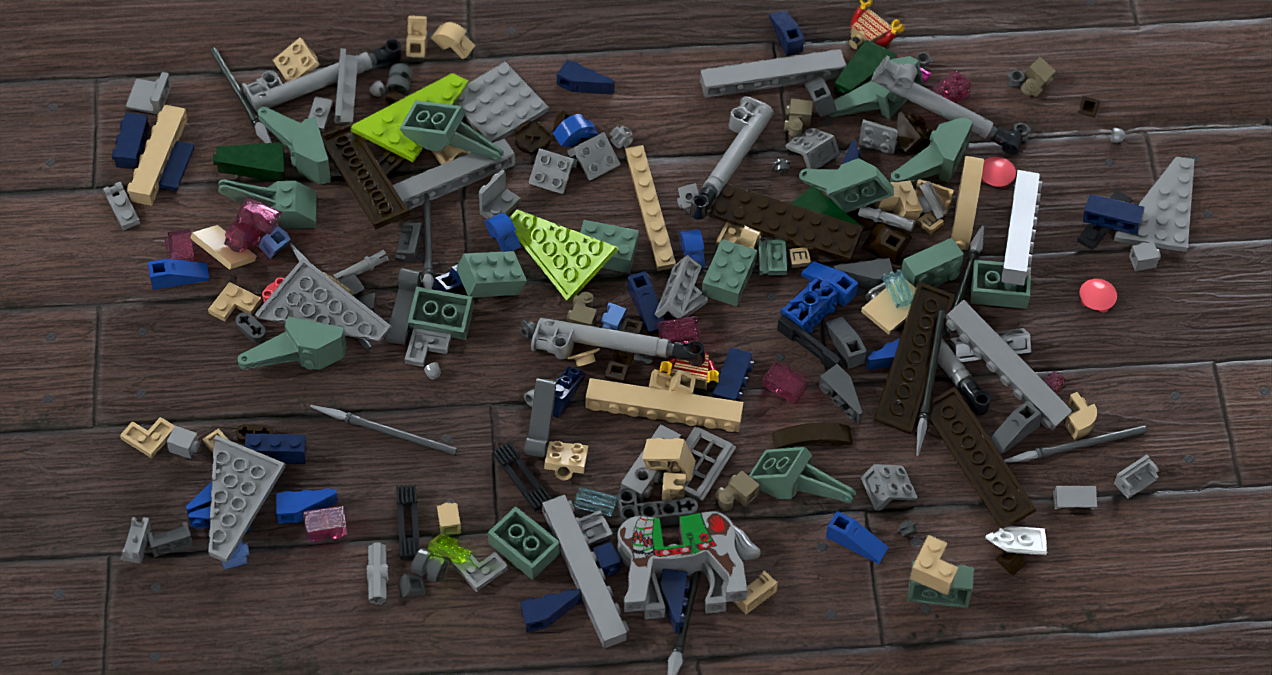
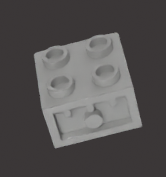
M162 72L156 82L136 79L126 108L152 114H158L159 111H162L171 90L169 73Z
M863 120L859 144L884 153L894 154L898 144V130Z
M815 128L806 130L804 134L793 138L791 142L786 144L787 149L803 155L807 169H818L840 155L835 136Z
M604 132L567 151L570 157L576 155L589 181L620 165Z
M539 148L529 184L563 194L572 167L576 168L578 161Z
M504 170L493 175L491 181L486 186H482L479 191L480 215L486 219L499 213L508 215L521 202L519 196L506 189V172Z
M874 464L861 477L875 511H881L891 500L917 499V495L903 466Z

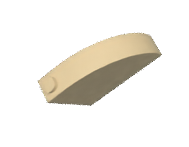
M965 156L951 236L960 250H969L984 159Z

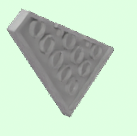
M1175 157L1139 203V206L1145 208L1138 235L1118 231L1114 237L1115 242L1135 245L1143 242H1154L1156 248L1187 252L1194 159Z
M305 258L300 260L255 313V316L259 319L284 324L289 316L344 327L345 336L380 342L392 328L390 324Z
M217 435L214 437L208 552L209 556L228 563L283 472L285 463Z

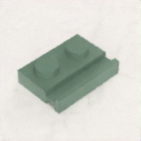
M758 240L759 275H787L786 241L767 240V242H761V240Z

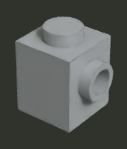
M1143 242L1132 246L1129 257L1134 270L1140 271L1156 268L1161 254L1159 249H1156L1154 242Z
M175 426L167 440L169 452L191 459L193 453L198 451L200 442L198 441L197 433Z

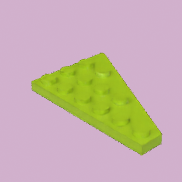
M452 73L353 124L351 132L414 162L423 147L404 136L400 130L414 102L417 100L454 105L468 86V80Z
M516 210L509 217L516 228L514 231L520 243L567 301H571L619 250L617 246L520 210Z

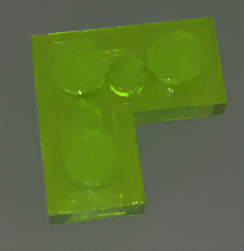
M439 534L432 539L427 547L434 555L449 557L452 562L458 564L467 562L472 554V551L458 546L459 540L443 534Z

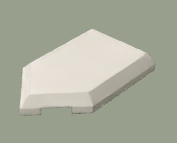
M1009 526L1003 529L999 528L998 532L986 535L987 540L1008 553L1047 555L1045 529Z

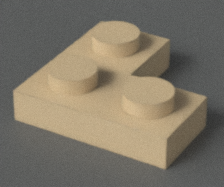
M229 282L210 306L208 312L223 321H226L235 308L252 315L261 304L262 299Z
M160 417L147 431L132 421L120 434L121 440L152 458L167 442L175 426Z

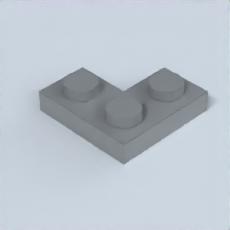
M413 328L405 356V364L424 367L428 351L447 354L451 342V334Z
M465 550L451 560V565L476 592L508 570V565L496 552L480 563L468 550Z

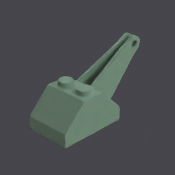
M911 56L891 59V61L897 64L914 65L918 70L914 82L919 85L924 83L918 60ZM870 81L834 100L837 110L828 115L836 117L880 109L881 115L891 119L908 99Z
M416 100L400 127L404 136L427 150L442 151L448 144L499 162L504 154L500 147L461 121L465 115L462 106Z
M267 107L260 108L258 110L259 121L289 149L292 167H296L297 173L318 184L331 182L329 162L316 117L305 119L301 124Z
M962 117L939 124L937 130H933L931 133L929 146L892 172L890 183L914 182L918 179L937 175L940 180L950 183L969 144L973 121Z
M859 158L842 164L838 170L806 168L799 173V178L805 184L811 187L814 186L826 193L845 213L894 196V186L877 167Z
M226 179L220 180L218 183V192L259 214L260 230L274 229L277 226L281 229L317 228V193L298 181H277L268 188Z
M288 316L285 323L286 332L238 356V365L241 369L246 370L298 361L302 367L307 369L321 370L344 358L347 349L344 327Z
M806 447L765 450L749 475L760 484L759 490L776 499H792L797 491L851 503L856 495L855 490L811 466L812 454Z

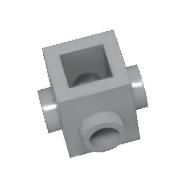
M696 183L678 188L680 198H677L680 209L683 208L686 214L690 212L692 198L699 193Z

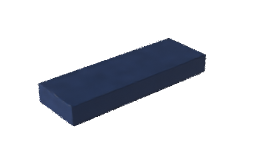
M176 141L160 179L159 188L177 192L195 149L194 144Z

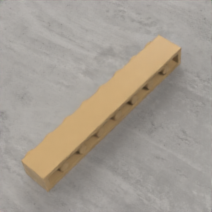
M592 378L589 380L586 394V408L594 411H609L613 414H628L632 417L641 416L651 420L660 419L670 423L679 422L690 426L698 425L709 429H723L728 432H739L744 403Z

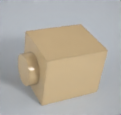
M444 503L437 506L441 536L460 534L461 525L457 503Z

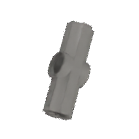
M373 543L369 545L367 583H369V603L381 605L386 602L388 564H386V545Z

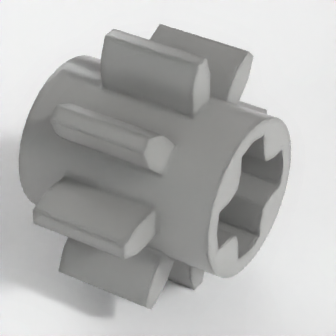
M616 126L610 133L613 136L610 141L618 148H622V146L626 148L633 141L630 138L632 132L625 126L620 128Z

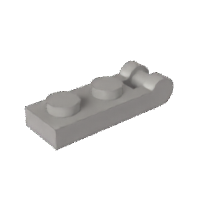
M121 182L115 183V186L110 188L108 186L103 188L105 197L122 230L139 225L140 220ZM117 192L119 193V195L115 197L112 196V194H115Z

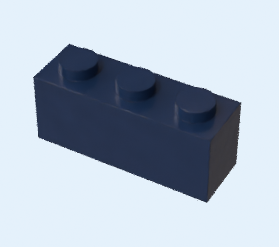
M125 113L124 120L120 122V134L116 136V149L112 151V160H115L116 168H138L150 127L147 115Z
M1090 194L1084 209L1083 222L1138 235L1145 207Z
M730 347L719 376V383L716 384L713 392L714 398L741 402L743 397L742 388L747 387L749 380L747 374L752 372L754 367L752 353Z
M246 433V448L283 463L306 464V435Z

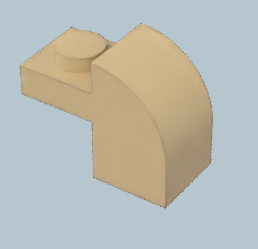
M409 16L406 57H425L427 17Z
M452 22L439 26L431 37L442 50L451 47L462 59L466 58L475 47V44L465 35L467 31L460 25Z
M655 369L651 373L649 387L692 394L696 376L678 370L671 376Z
M1078 392L1070 395L1068 406L1073 413L1067 416L1065 427L1074 440L1088 435L1092 431L1097 417L1095 404L1087 406L1086 400L1083 397L1081 398Z

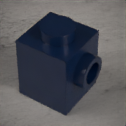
M611 542L592 548L597 557L596 565L598 569L601 568L605 576H613L620 571L622 557L619 551H615Z

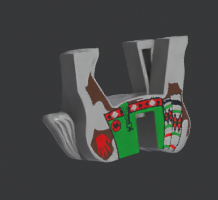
M705 512L680 516V545L672 544L667 547L663 546L659 518L635 516L626 520L619 528L618 551L623 562L630 570L628 579L629 589L624 597L625 612L644 610L645 620L665 618V605L656 579L662 578L663 569L685 571L687 576L692 575L696 571L704 573L710 586L705 598V613L725 612L726 602L747 600V585L742 560H752L760 557V549L751 542L741 529L734 526L731 520L724 514Z

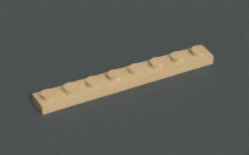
M641 145L625 148L627 162L657 271L671 269L676 262L644 147Z

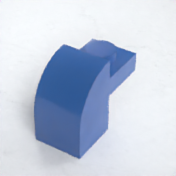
M576 114L561 122L553 134L561 146L574 148L582 137L593 138L598 135V132L591 121L585 120L582 114Z
M499 213L484 220L490 237L496 238L502 252L514 251L521 247L514 231L516 228L505 213Z
M699 229L679 231L681 250L684 251V257L690 256L702 266L701 268H704V244L701 231Z

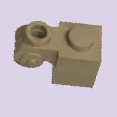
M1041 57L1024 73L1027 80L1022 85L1021 91L1026 96L1033 95L1037 97L1043 90L1041 87L1043 85L1047 87L1053 81L1052 75L1056 71Z
M791 99V105L786 108V117H789V120H785L784 131H788L791 137H799L802 135L803 126H810L813 101Z
M589 292L575 295L572 304L574 307L573 310H569L567 321L594 326L597 320V309H593V295Z
M741 471L738 475H733L728 481L729 485L725 489L723 487L719 488L715 497L719 500V507L725 511L733 508L734 499L746 507L759 495L760 484Z

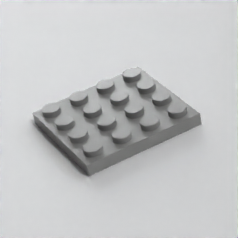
M506 62L468 83V86L455 103L457 106H462L465 112L464 119L473 129L492 143L504 139L514 133L521 124L534 121L549 111V107Z

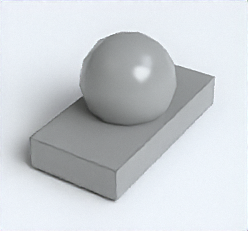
M931 181L922 184L920 188L924 195L918 198L923 209L922 212L929 213L933 210L937 219L947 214V211Z

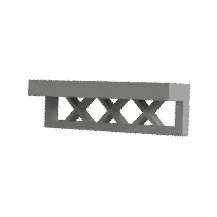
M342 48L339 58L334 124L347 125L353 123L358 56L346 55V49Z
M688 255L673 266L655 312L658 318L669 311L679 319L685 312L702 267Z
M1024 328L996 332L1016 354L1031 352L1030 333ZM959 337L950 338V344L954 348V353L961 362L981 360L973 353V349L968 344H964Z

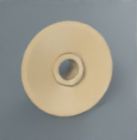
M600 348L567 357V359H575L577 367L596 361L594 353L599 351Z

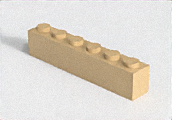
M164 104L162 111H159L157 123L152 127L151 138L146 142V150L140 156L138 168L134 170L133 181L127 187V193L130 196L131 202L149 206L153 205L159 190L162 174L176 141H179L188 120L186 109Z

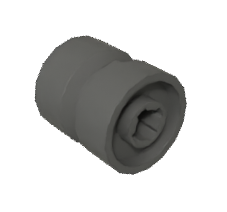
M403 64L393 65L390 69L386 92L389 94L390 91L394 90L407 97L411 87L413 70Z
M421 548L412 562L411 571L420 576L426 575L428 580L439 583L447 570L449 561L439 555L434 557V553Z

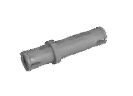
M864 206L859 209L858 216L869 218L876 223H885L912 232L915 225V220L882 211L881 208L875 209Z
M381 250L370 257H364V260L333 274V278L342 277L337 280L339 282L353 274L357 276L367 270L371 271L375 266L388 261V256L380 258L386 254L384 250Z

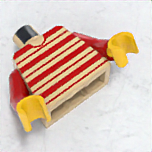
M860 0L862 5L857 8L850 26L852 30V39L849 41L850 46L853 49H857L865 40H868L881 47H887L896 37V33L904 30V25L900 24L897 27L900 21L896 19L892 22V26H890L870 9L865 10L866 7L872 5V0H868L867 3H864V0Z
M706 352L705 362L701 366H692L689 361L674 359L673 357L669 361L661 362L659 372L665 371L667 375L671 373V376H673L678 370L696 376L695 388L707 390V383L710 381L719 383V372L716 370L713 361L708 360L709 354Z

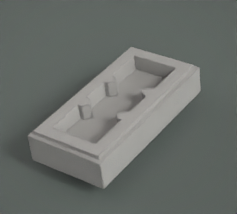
M315 97L308 118L316 117L319 130L324 132L333 106V100Z

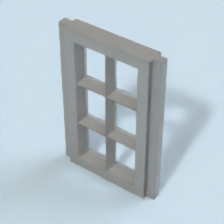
M694 427L686 443L691 453L701 458L694 467L692 478L695 474L704 480L697 491L687 487L690 481H685V495L703 502L735 451L736 446L699 427ZM700 438L710 442L703 454L694 450ZM713 444L723 448L716 460L706 456ZM704 459L714 463L707 475L697 471Z

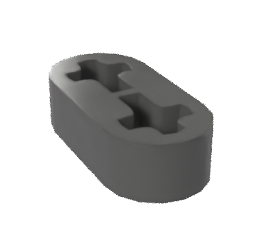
M244 312L237 315L235 319L236 326L249 340L254 343H261L266 339L265 327L251 314Z

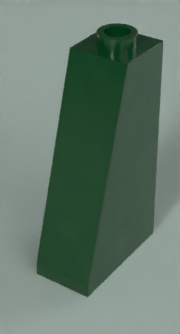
M865 40L836 80L833 94L840 98L870 82L875 69L886 55L891 60L896 59L897 54Z
M283 142L217 146L216 154H213V163L217 165L219 173L273 182L286 181Z
M814 186L790 203L859 225Z

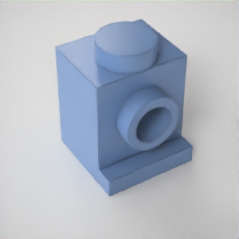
M277 226L262 237L258 247L272 259L277 253L288 246L291 238L286 231Z
M609 302L607 313L603 314L601 323H603L602 328L620 331L624 318H626V308Z
M241 540L228 563L222 561L224 569L248 563L246 556L250 555L247 543L243 544Z

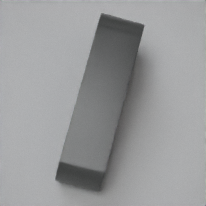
M401 268L398 278L399 290L389 322L392 328L386 335V342L406 345L410 334L408 318L416 287L422 288L421 271Z
M536 379L529 435L526 438L524 455L546 457L557 381Z
M622 488L618 492V512L621 525L628 520L627 516L659 518L661 526L678 525L680 523V516L697 514L698 503L693 498L637 504L636 494L633 489Z

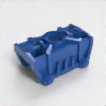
M817 275L793 300H790L786 307L781 309V316L784 315L791 319L801 329L811 335L818 323L829 313L832 314L836 311L839 291ZM828 290L832 292L828 296H822V292H827ZM811 298L815 300L812 304L807 303ZM808 310V315L802 321L799 320L800 312Z

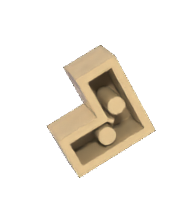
M911 181L891 182L894 186V196L873 203L874 208H881L882 211H893L895 215L915 220L916 224L923 209Z
M655 438L647 439L642 460L648 470H667L668 473L686 474V481H691L696 460L684 439Z
M928 535L912 567L910 576L911 580L946 595L949 594L958 571V567L942 560L947 543Z

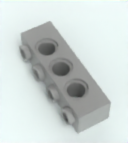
M660 425L651 439H681V435ZM644 450L621 482V489L631 488L635 491L636 499L639 503H642L645 497L648 498L651 495L653 485L659 483L663 475V470L647 469L642 460Z

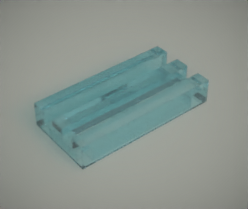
M897 270L896 273L890 272L889 275L883 274L882 279L896 308L911 304L913 295L901 270ZM891 279H892V281H893V283H894V285H895V287H896V290H897V292H898V294H899V296H900L902 302L899 301V299H898V297H897V295H896V293H895V291H894V289H893V286H892V284H891V282H890Z
M579 487L574 507L592 512L601 510L602 514L612 517L617 496ZM580 500L588 501L592 504L581 502ZM597 505L607 506V507H610V509L604 508V507H600V506H597Z

